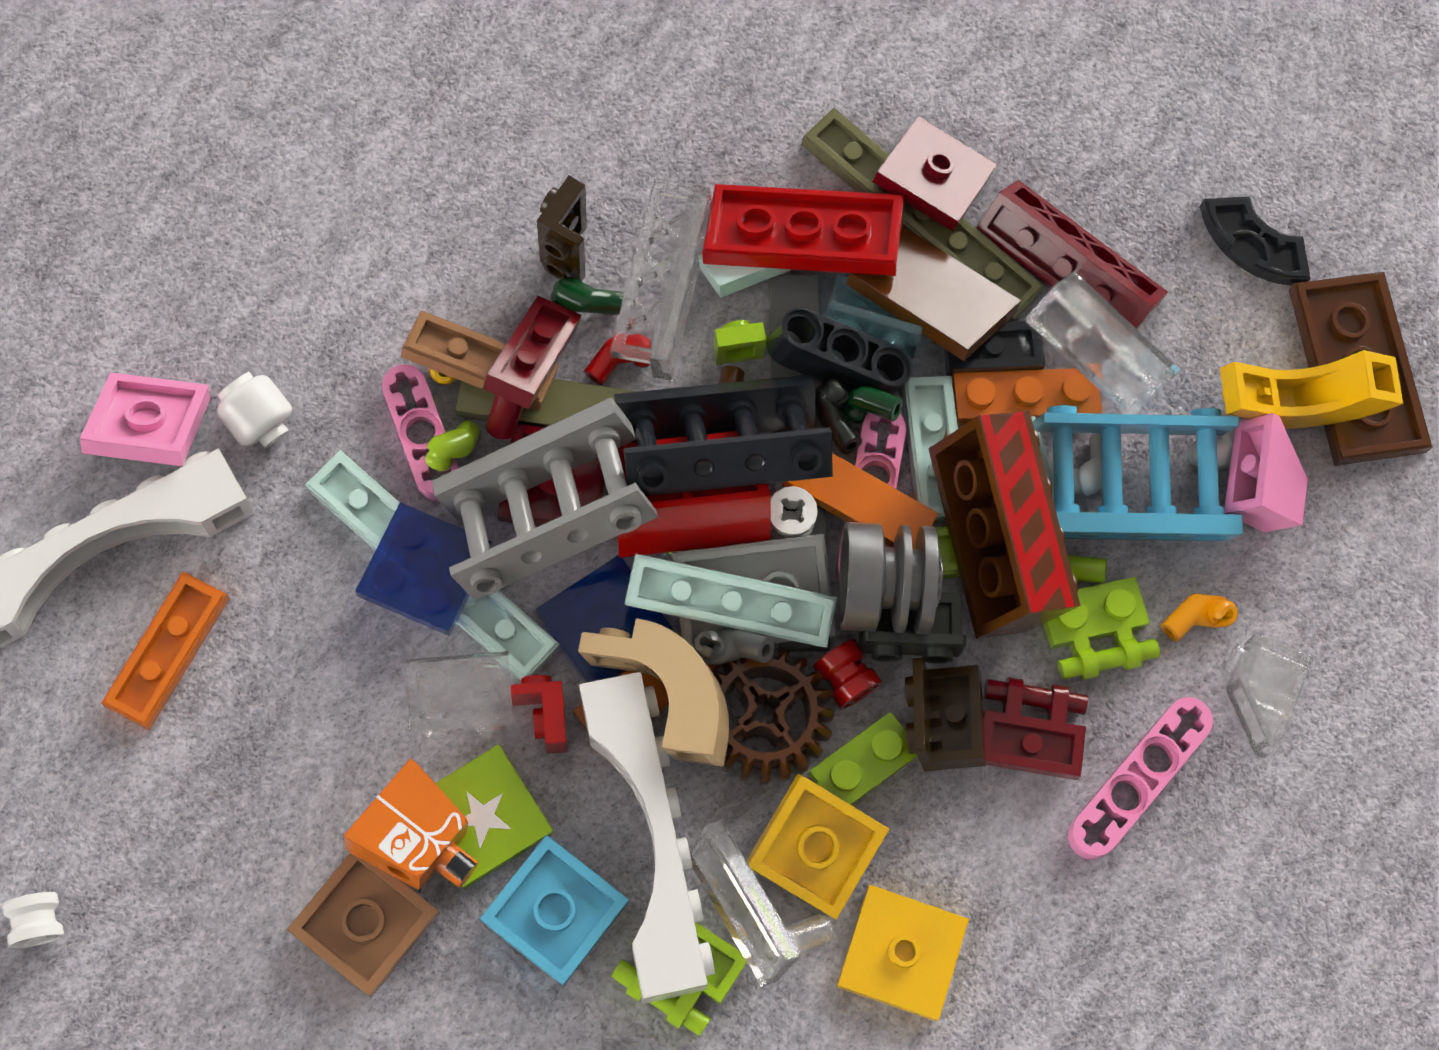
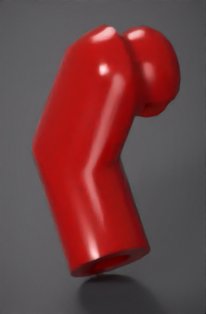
M639 333L612 337L603 344L583 372L592 381L602 386L618 364L633 362L635 366H640L641 368L650 366L656 358V349L651 345L649 338Z

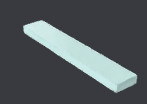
M341 450L305 484L307 490L518 679L521 680L523 677L535 675L560 649V644L500 591L474 600L450 576L449 567L465 560Z

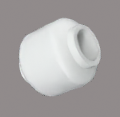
M250 372L245 373L218 394L221 402L216 414L240 445L252 446L260 442L264 448H268L288 433L289 430L284 423L292 414V406L268 376L259 375L253 377Z

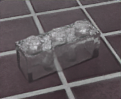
M1075 271L1055 284L1024 319L1125 414H1138L1181 371Z

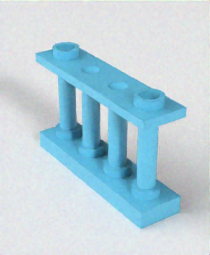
M1058 405L1048 407L1047 413H1043L1032 421L1036 432H1052L1054 506L1065 539L1228 541L1243 535L1242 515L1225 514L1224 507L1219 506L1217 436H1222L1238 427V416H1221V410L1215 408L1195 409L1191 411V415L1077 413V407ZM1072 433H1101L1103 505L1098 506V512H1080L1079 505L1074 504ZM1121 434H1149L1151 506L1146 507V513H1128V506L1123 505ZM1169 435H1196L1199 507L1194 508V514H1177L1176 506L1171 505Z

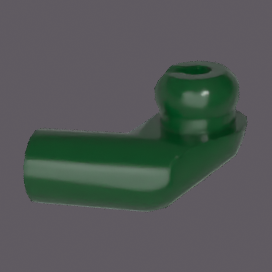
M573 277L562 278L555 282L551 293L552 302L574 312L620 315L624 308V295L621 291L596 289Z
M859 387L847 390L849 393L848 399L841 408L847 419L852 423L863 422L867 413L895 421L901 413L903 400L901 397L872 387Z

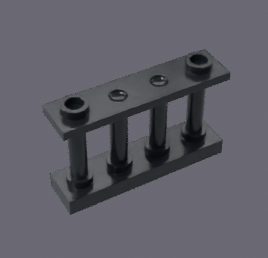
M812 374L614 394L615 403L633 426L636 440L632 442H636L637 447L624 448L627 486L636 483L645 496L833 477L831 428L808 429L816 427L815 383ZM787 430V432L758 434V433H763V432H773V431ZM736 431L738 436L707 439V434ZM676 437L687 438V442L657 445L656 441L658 439Z

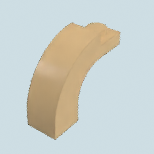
M637 618L632 638H630L631 635L628 632L615 628H601L599 634L582 632L578 652L591 666L646 673L663 682L668 695L669 711L662 748L672 759L724 767L729 738V716L725 697L713 672L685 639L662 625Z

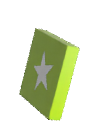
M499 744L435 783L468 820L467 833L457 846L478 861L479 864L470 878L462 885L464 890L540 843L546 835L551 836L554 834L553 829Z

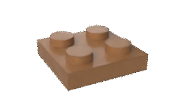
M349 853L287 928V931L367 996L372 998L440 912L401 880Z

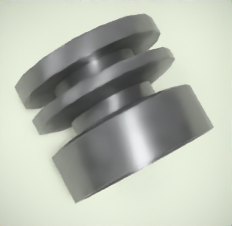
M846 522L842 539L839 573V624L841 630L875 632L880 621L882 609H890L891 622L895 633H904L909 610H912L914 632L916 634H930L934 623L935 611L941 599L943 579L942 557L938 549V536L935 527L920 526L915 549H912V536L908 525H900L895 536L894 546L885 547L884 533L880 524Z

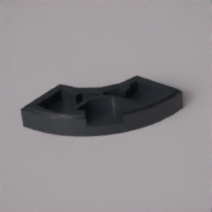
M1250 196L1210 198L1202 201L1200 210L1209 234L1220 250L1236 265L1258 278L1281 285L1292 286L1293 283L1311 280L1303 236L1284 234L1268 226L1256 213Z

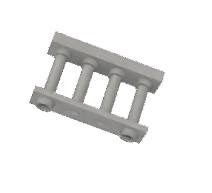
M612 397L432 480L434 496L457 521L463 520L471 558L449 567L450 576L474 600L494 594L507 585L622 533L631 532L640 525L658 518L655 507L637 484L633 483L627 486L617 448L636 440L631 422ZM598 457L608 495L581 507L572 469ZM553 478L562 516L535 528L527 490ZM508 499L516 537L490 549L482 511Z

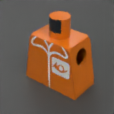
M411 758L344 834V844L347 851L416 889H421L435 871H438L460 888L470 878L479 864L478 861L457 846L467 833L468 820Z

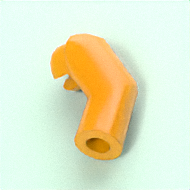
M1199 593L1191 594L1160 624V628L1171 640L1179 642L1193 626L1212 628L1231 626L1237 620L1238 609L1226 597Z

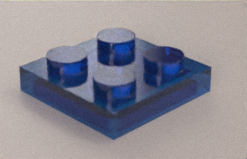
M400 502L355 590L357 597L450 636L470 596L450 576L449 567L471 558L465 530ZM488 540L489 547L491 549L493 548L492 541Z

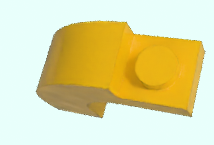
M1365 350L1329 364L1305 369L1275 370L1239 362H1232L1220 368L1223 388L1222 396L1225 402L1226 415L1238 416L1247 420L1274 413L1280 416L1285 429L1341 423L1370 416L1403 404L1396 357Z

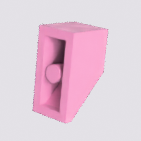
M1271 413L1239 421V426L1234 429L1224 507L1225 514L1242 515L1243 523L1264 533L1303 525L1308 479L1280 416Z

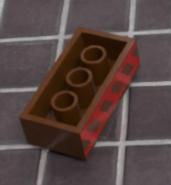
M1030 411L978 415L928 449L976 639L1027 632L1081 606L1078 597L1077 581L1070 567L1065 548L1064 532L1059 525L1052 498V486L1046 476L1039 449V437L1034 430Z

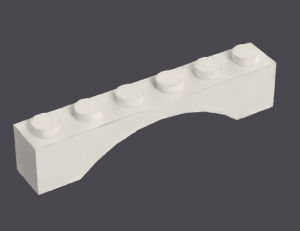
M218 448L210 453L207 451L196 453L186 459L183 467L166 476L157 475L150 477L140 483L136 489L137 491L120 500L111 499L95 506L91 510L90 515L74 524L58 525L49 530L44 535V539L26 549L16 548L1 555L0 648L25 636L37 611L54 588L77 567L100 552L130 540L153 535L190 534L212 537L255 514L220 449Z
M641 672L579 684L590 746L606 758L630 785L644 811L652 837L655 861L653 892L645 919L632 943V953L642 1002L646 1004L706 990L708 985L706 976L714 975L715 968L709 942L699 944L695 923L704 921L698 890H687L683 870L692 869V861L686 837L677 839L672 819L681 817V811L675 786L665 787L662 768L670 766L669 755L662 748L664 735L654 736L651 718L659 716L654 686L644 687Z

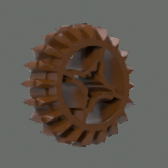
M787 648L781 649L778 660L771 659L767 663H761L741 658V665H738L735 661L721 664L726 675L719 671L711 670L719 682L725 699L734 688L741 695L740 702L745 709V714L737 720V724L729 729L727 756L725 757L724 767H721L724 772H729L736 762L743 765L740 772V780L745 782L748 781L752 768L760 770L759 780L761 784L769 783L771 769L775 768L781 781H788L791 776L788 763H791L799 772H806L809 764L803 753L811 758L819 759L823 749L815 740L829 741L832 735V730L820 723L832 721L835 711L829 707L819 706L830 700L831 691L829 689L814 691L813 688L822 679L821 673L816 671L805 677L802 673L807 666L808 660L805 657H801L794 666L788 664L790 651ZM771 678L787 686L777 691H767L762 689L756 681L750 682V679ZM801 700L806 714V727L802 736L795 742L789 734L791 728L788 726L784 715L791 710L795 702ZM764 705V711L767 706L772 709L779 706L775 710L771 724H766L765 719L763 723L757 720L753 721L757 706ZM753 737H762L767 739L774 748L778 746L781 750L776 752H759L749 749L739 742H745Z

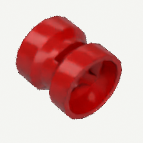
M855 639L834 648L813 665L815 671L821 673V680L832 682V697L841 710L859 702L883 683L874 669L867 668L864 663H861L864 653Z

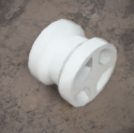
M795 486L784 487L775 492L771 497V539L800 537L812 534L818 510L817 503L810 493ZM783 507H786L787 509L797 508V510L795 512L786 511Z
M41 892L10 899L2 904L3 916L10 919L11 931L7 935L9 948L18 949L39 946L64 937L63 925L57 922L55 917V909L59 905L57 893Z

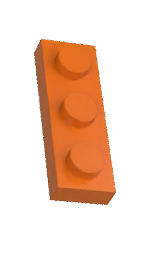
M1097 368L953 373L952 376L957 421H961L962 425H965L978 415L1030 411L1031 416L1038 418L1043 413H1047L1048 407L1058 405L1077 407V413L1102 414Z

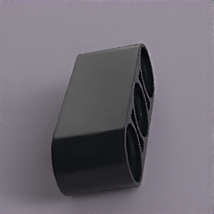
M802 307L793 308L788 311L771 330L766 341L768 354L778 364L804 375L812 374L813 379L825 384L829 379H838L847 390L859 387H872L894 395L909 381L913 371L910 357L898 346ZM788 331L796 334L800 338L801 343L794 341L789 336ZM833 350L841 353L846 362L839 360ZM877 368L883 370L887 374L889 380L883 378L879 374Z

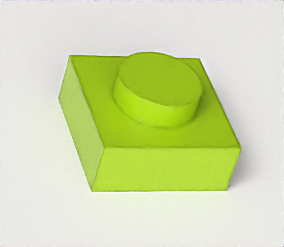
M735 320L726 323L722 328L715 329L713 352L716 365L763 358L767 340L763 322L750 324L747 320Z

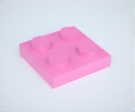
M110 372L80 436L82 454L183 467L210 401L209 386Z

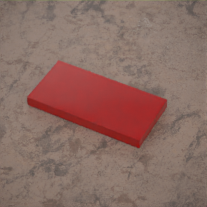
M715 184L702 250L703 264L896 276L904 195Z

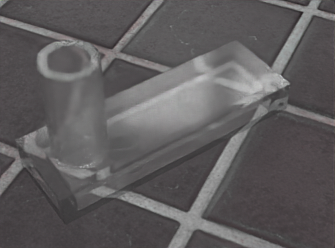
M723 821L704 827L689 846L692 869L761 987L777 982L799 959L802 953L831 943L834 934L830 920L823 914H816L784 925Z

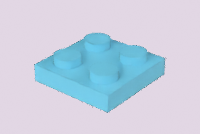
M546 835L480 917V921L564 987L627 906L629 899Z

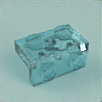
M838 275L825 316L898 346L908 354L910 359H913L923 328L901 321L847 286L848 278Z

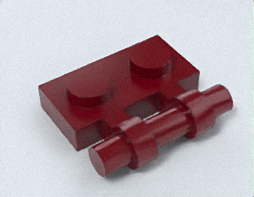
M1007 677L1006 682L986 679L984 698L1003 701V712L990 710L983 712L986 765L1072 780L1079 779L1082 771L1086 726L1066 723L1067 712L1085 715L1088 695L1069 692V687L1054 684L1051 686V689L1024 685L1023 679ZM1022 705L1047 709L1048 720L1021 716Z

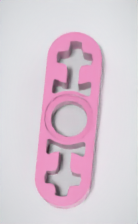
M397 365L391 368L382 380L384 398L418 491L426 499L439 502L434 496L432 480L424 481L431 477L429 466L425 461L426 454L429 452L427 448L429 442L425 444L413 443L408 439L407 432L414 423L420 421L428 422L434 426V436L445 433L424 374L412 365ZM407 380L410 387L415 386L412 388V394L417 408L409 411L407 410L403 395L397 392L399 391L398 383ZM453 458L452 467L449 470L441 472L447 473L458 469L456 459Z

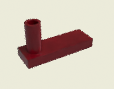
M540 296L536 297L487 373L482 388L495 394L485 426L486 431L492 437L506 440L514 436L523 407L529 409L575 334L582 316L581 314Z

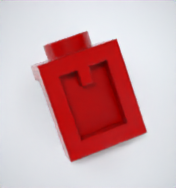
M530 675L521 678V684L510 685L511 699L514 706L543 704V708L533 709L535 740L545 739L547 754L567 752L562 681H552V677L549 675Z

